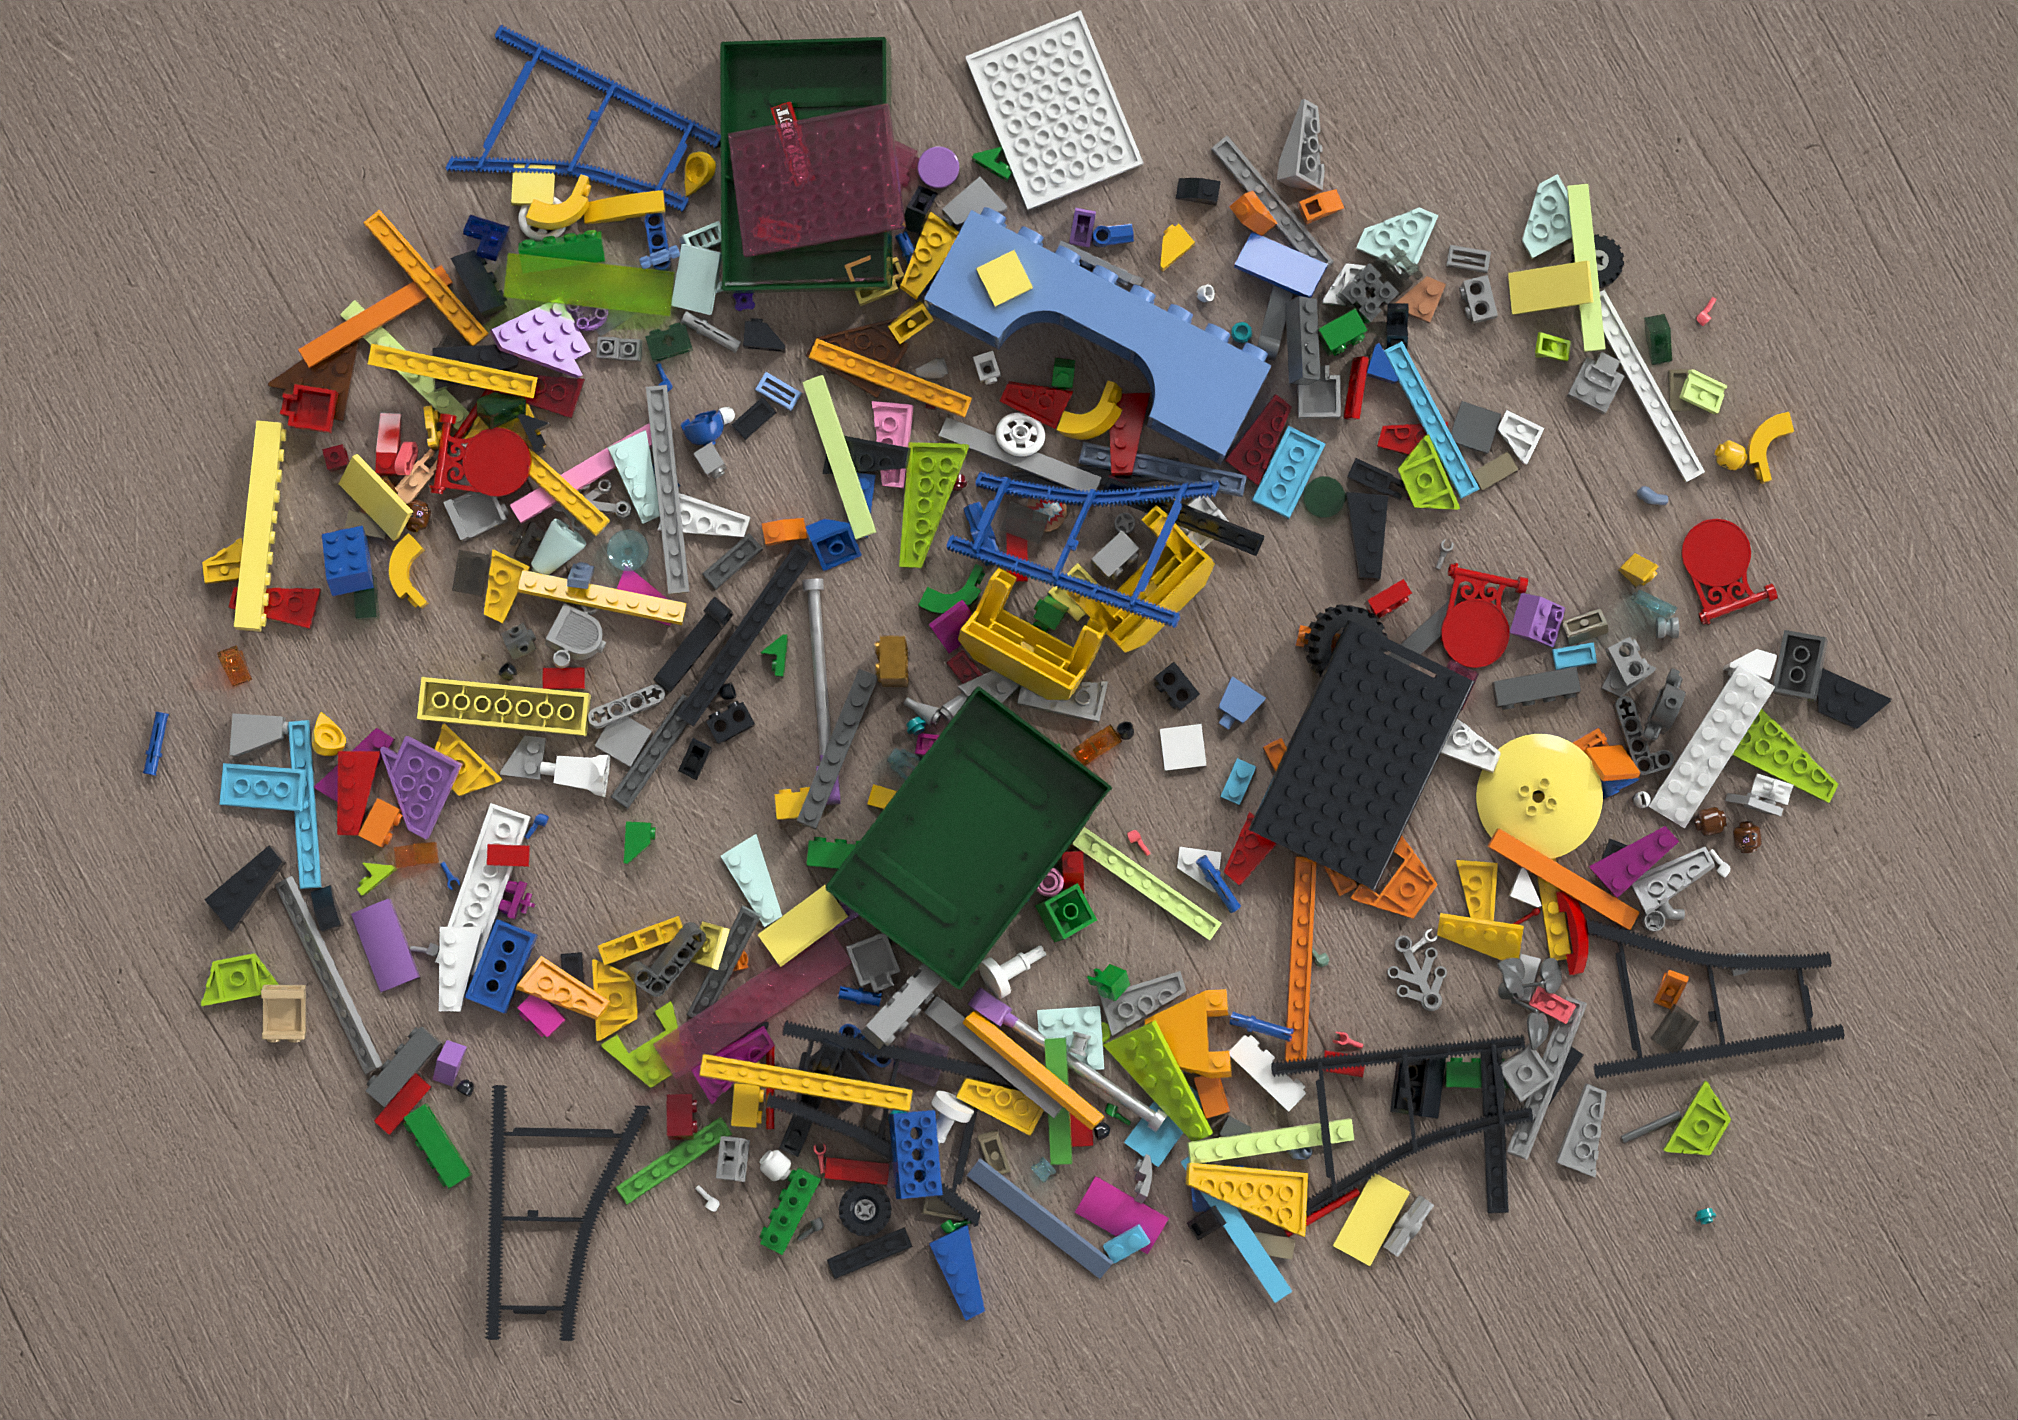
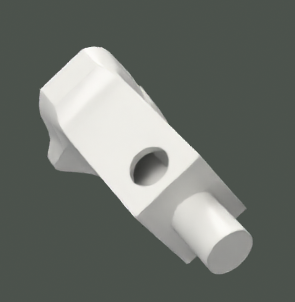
M598 755L593 758L557 756L556 763H541L540 774L554 776L553 783L586 789L595 795L605 797L610 768V755Z

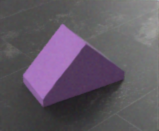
M1075 208L1069 244L1090 247L1096 216L1095 211Z
M446 1040L437 1059L433 1080L453 1087L467 1047Z

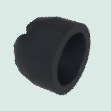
M507 662L500 668L498 674L503 679L510 681L513 680L512 675H517V670L514 665Z
M731 682L724 684L719 690L720 697L724 700L736 698V691Z
M1122 722L1117 726V732L1121 739L1129 740L1133 737L1134 728L1131 722Z
M468 1079L460 1081L456 1090L471 1097L474 1091V1084Z
M1100 1122L1093 1128L1098 1140L1105 1139L1110 1134V1127L1106 1123Z

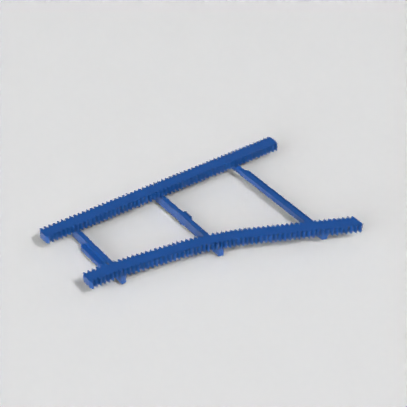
M502 24L495 34L496 40L499 38V41L503 40V43L506 42L511 47L514 45V49L517 48L518 51L521 49V52L525 51V54L529 53V56L532 55L533 59L531 62L527 61L501 109L483 144L485 151L482 157L474 159L472 156L470 159L468 156L466 159L464 156L462 159L460 156L458 159L457 156L455 158L451 156L446 170L447 172L449 170L453 172L455 169L456 173L458 170L460 173L462 170L464 173L466 170L468 173L470 170L472 173L475 170L477 173L479 170L481 173L483 170L486 173L488 170L489 174L491 171L493 174L495 171L497 173L501 171L502 174L504 171L506 174L508 171L510 174L512 171L515 173L516 170L518 173L520 170L522 173L524 170L526 173L529 171L530 174L532 171L534 174L536 171L538 173L540 171L544 173L545 171L546 174L548 171L550 174L553 171L554 175L557 173L559 176L561 173L562 177L564 174L567 177L569 174V177L573 175V178L576 176L577 179L582 174L589 177V180L591 179L592 182L595 179L596 183L597 181H599V184L602 182L603 185L606 183V186L610 184V187L614 185V188L618 187V190L621 188L622 191L625 189L626 192L629 190L630 193L633 192L634 194L663 190L669 174L675 172L687 149L686 141L690 134L692 138L695 136V140L699 138V142L702 140L703 143L706 142V145L710 143V147L713 146L714 149L718 147L721 141V134L714 133V130L710 132V128L707 129L706 126L703 128V124L699 126V122L696 124L695 121L692 122V119L688 120V117L684 119V115L681 116L680 113L677 115V111L673 113V109L670 111L669 108L666 109V106L662 108V104L659 105L658 102L655 104L654 100L651 102V98L647 100V96L644 98V95L640 96V93L636 95V91L633 92L632 89L629 91V87L625 89V85L622 87L621 84L618 85V82L614 83V80L611 81L606 76L603 78V74L599 76V72L596 74V71L592 72V69L588 71V67L585 68L584 65L581 67V63L577 65V61L574 63L573 59L570 61V58L566 59V56L563 57L558 52L555 54V50L552 51L551 48L548 50V47L540 46V43L533 42V39L529 41V37L526 38L525 35L522 37V34L518 35V32L515 33L510 28L507 30V26L504 27ZM539 58L540 62L543 61L544 64L547 62V65L551 64V67L554 66L559 71L562 69V73L565 72L566 75L569 73L570 77L573 75V78L577 77V80L584 81V84L588 82V86L591 85L592 88L595 86V89L599 88V91L606 92L607 95L598 112L591 110L587 120L592 123L570 164L568 160L566 163L564 160L561 163L560 159L558 162L556 159L554 162L552 159L550 162L548 159L545 162L544 158L542 161L540 158L538 161L536 158L534 161H532V158L529 161L527 158L525 161L523 158L521 161L518 158L516 161L515 157L513 160L511 157L509 160L507 158L503 160L502 157L500 160L498 157L496 160L494 157L492 160L490 157L488 160L486 159ZM613 95L614 99L617 98L618 101L621 99V102L625 101V104L632 105V108L636 106V110L639 109L640 112L643 110V113L651 114V117L658 118V121L662 119V123L665 122L666 125L669 123V126L673 125V128L680 129V132L684 130V135L656 187L655 184L651 186V182L647 184V181L643 183V180L640 182L635 177L632 179L631 176L629 178L627 175L624 177L623 174L620 176L619 172L616 174L615 171L612 173V170L608 172V169L604 171V168L600 170V167L596 168L594 166L593 168L592 165L589 167L588 164L585 166L584 163L582 165L580 162L578 163ZM514 164H526L524 168H514ZM529 165H555V169L528 167ZM665 188L663 190L665 204L667 203V206L670 205L671 208L674 206V209L677 208L678 211L681 209V213L685 211L689 198L685 199V196L681 198V194L678 195L677 192L674 194V191L670 193V189L667 191Z
M982 471L978 474L976 479L977 488L980 486L984 490L986 488L988 491L991 489L992 492L995 490L997 494L994 501L990 500L981 517L977 526L979 534L975 542L966 541L965 538L962 540L961 537H955L953 534L946 544L948 551L951 549L952 552H958L959 555L962 553L963 556L966 555L967 557L974 558V560H981L982 563L985 561L986 564L996 565L997 568L1000 566L1001 569H1008V571L1011 570L1012 573H1019V575L1023 574L1024 577L1034 578L1035 581L1038 579L1039 582H1045L1046 585L1049 583L1050 586H1057L1058 589L1061 587L1062 590H1068L1069 593L1071 591L1073 594L1076 592L1077 595L1080 594V596L1084 595L1085 598L1095 599L1096 602L1098 600L1100 603L1103 601V604L1107 603L1108 606L1118 607L1119 610L1122 608L1123 611L1126 609V612L1130 611L1131 614L1141 615L1142 618L1144 616L1146 619L1149 617L1154 622L1157 620V623H1165V626L1167 624L1173 628L1177 626L1180 620L1179 612L1176 613L1175 610L1172 612L1171 609L1168 611L1163 606L1160 608V605H1152V602L1149 604L1148 601H1141L1140 598L1138 599L1140 592L1145 591L1182 508L1180 503L1182 498L1190 500L1191 497L1194 499L1195 496L1197 499L1199 496L1201 499L1203 496L1206 498L1207 495L1215 497L1220 486L1217 480L1215 483L1213 480L1211 483L1208 480L1207 484L1205 481L1203 484L1195 482L1194 485L1192 482L1190 485L1183 483L1182 486L1180 483L1178 486L1170 484L1169 487L1166 485L1165 488L1163 485L1161 488L1159 485L1157 488L1154 486L1153 489L1151 486L1149 489L1141 487L1140 490L1137 487L1136 490L1133 488L1132 491L1130 488L1128 491L1120 489V492L1118 489L1116 492L1113 489L1112 492L1109 490L1108 493L1106 490L1105 492L1103 490L1099 492L1098 490L1096 493L1095 489H1090L1088 493V490L1084 492V489L1082 492L1080 489L1077 492L1076 489L1074 491L1073 489L1069 490V488L1062 490L1061 487L1060 489L1058 487L1055 489L1054 486L1051 488L1050 485L1047 487L1046 484L1043 487L1042 484L1039 486L1038 483L1035 485L1034 482L1031 485L1030 482L1027 484L1026 481L1023 483L1022 480L1019 483L1018 480L1015 482L1014 479L1011 481V478L1009 479L1008 477L1000 478L999 476L997 478L996 475L993 476L992 474L990 476L989 473L986 474L985 472L983 474ZM1005 493L1007 495L1010 493L1011 496L1014 494L1015 497L1017 494L1018 497L1022 495L1024 498L1026 496L1027 499L1034 497V500L1038 498L1039 501L1046 499V502L1050 500L1051 503L1054 501V503L1058 502V504L1062 503V505L1064 503L1066 505L1069 503L1070 506L1077 504L1078 507L1080 504L1082 505L1081 512L1054 571L1052 568L1049 570L1048 567H1042L1041 564L1030 563L1029 560L1026 562V559H1019L1018 556L1016 558L1014 555L1011 557L1010 554L1007 555L1003 551H996L995 548L992 550L991 547L981 546ZM1175 498V502L1133 596H1126L1125 593H1118L1117 590L1114 592L1113 589L1110 591V588H1103L1102 585H1095L1094 582L1092 584L1090 581L1087 583L1086 580H1080L1079 577L1076 579L1075 576L1072 577L1071 575L1068 576L1067 573L1065 575L1064 572L1061 573L1070 551H1075L1079 544L1076 537L1092 504L1094 507L1096 504L1098 507L1100 504L1102 507L1104 504L1106 507L1108 504L1110 507L1112 504L1114 507L1116 504L1119 507L1120 503L1122 506L1124 503L1126 506L1128 503L1136 505L1137 502L1140 505L1141 502L1144 504L1145 501L1147 504L1149 501L1152 503L1153 500L1155 503L1157 500L1165 502L1166 499L1169 502L1170 499L1173 501Z

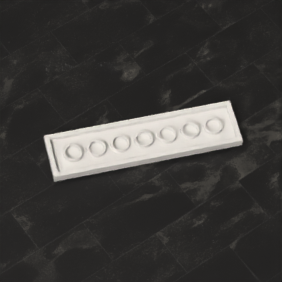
M1738 664L1650 802L1649 807L1685 828L1775 686Z
M490 803L448 927H483L471 975L475 974L498 913V907L503 899L506 884L514 867L486 865L487 844L521 845L531 818L530 816ZM439 953L435 961L436 963H439Z

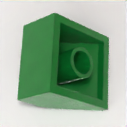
M1078 883L1035 905L1054 943L1066 939L1097 921Z

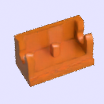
M1204 1076L1194 1078L1206 1119L1230 1112L1221 1078H1207Z

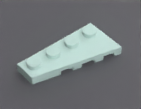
M644 430L607 447L642 524L660 516L656 481L647 433Z
M757 834L721 855V858L753 910L762 915L760 921L766 927L781 918L782 913Z

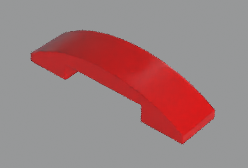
M1558 891L1556 896L1559 913L1567 912L1573 953L1566 954L1569 975L1583 973L1587 963L1589 948L1585 917L1576 899L1562 891Z

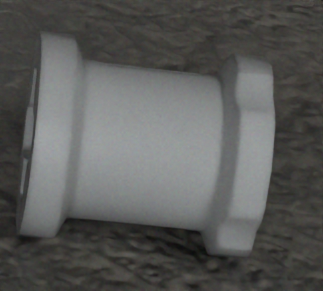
M1073 1031L1074 1037L1068 1052L1086 1057L1085 1049L1091 1036Z

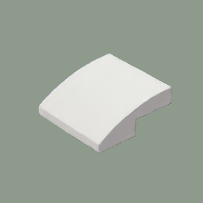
M1200 496L1198 499L1195 497L1186 504L1228 521L1208 496L1206 498L1203 496L1202 499ZM1178 526L1201 550L1213 541L1211 538Z

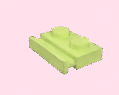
M1693 369L1689 370L1688 378L1685 380L1679 398L1712 414H1718L1727 385Z

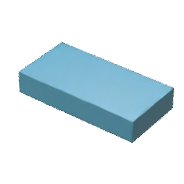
M1594 642L1552 650L1555 670L1597 663Z

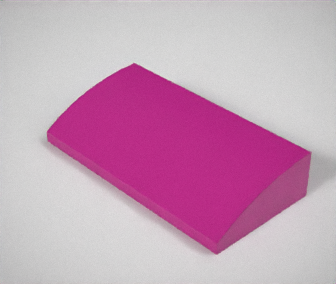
M1097 1176L1094 1177L1075 1210L1076 1214L1116 1237L1140 1224L1150 1240L1149 1245L1140 1249L1146 1254L1153 1247L1169 1219L1146 1204L1134 1201L1135 1198Z

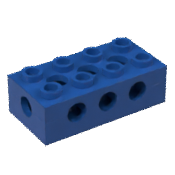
M496 919L465 998L499 1012L507 1013L538 935ZM508 941H512L515 946L514 950L510 953L505 950V944ZM501 960L505 961L507 965L504 972H499L497 969V963ZM492 980H496L499 984L495 992L489 989V983Z
M935 1110L889 1114L896 1199L943 1195ZM912 1128L917 1130V1137L915 1139L910 1136ZM914 1149H917L919 1152L917 1160H914L912 1157ZM916 1170L921 1173V1179L918 1182L914 1179Z

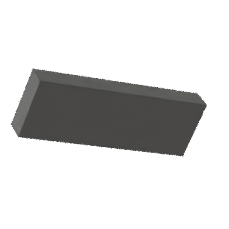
M748 533L702 575L717 590L760 553L763 548Z

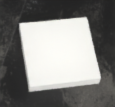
M1201 724L1160 729L1165 771L1206 766Z

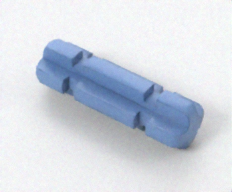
M674 245L669 247L668 250L663 249L652 253L649 257H641L639 262L641 267L646 269L651 267L652 264L657 265L668 261L669 258H677L680 256L678 247Z

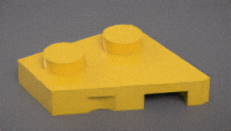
M432 405L423 407L425 426L429 437L427 443L432 450L439 449L442 432L441 430L438 431L437 428L439 412L434 410Z
M242 538L237 539L235 543L226 549L223 548L215 556L202 562L205 584L239 580L243 548Z

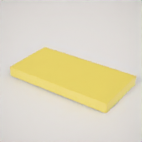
M1589 261L1508 273L1513 315L1594 303Z
M358 454L352 456L338 484L393 541L399 539L413 511Z
M826 885L822 886L758 934L780 967L848 917L835 897L826 890Z
M1374 1173L1375 1177L1371 1175V1179H1368L1333 1244L1334 1247L1371 1266L1410 1194L1408 1190Z

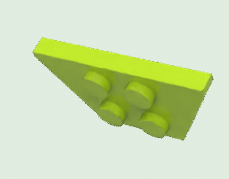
M1425 435L1397 468L1414 508L1458 510L1460 506L1429 435Z
M256 953L213 961L201 1006L261 995L263 985L279 984Z
M1707 1081L1702 1083L1663 1151L1711 1155L1732 1119Z

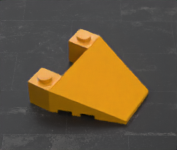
M1226 989L1205 990L1145 1019V1025L1156 1020L1181 1070L1203 1075L1207 1078L1232 1077L1230 1051L1209 1052L1207 1017L1229 1016Z

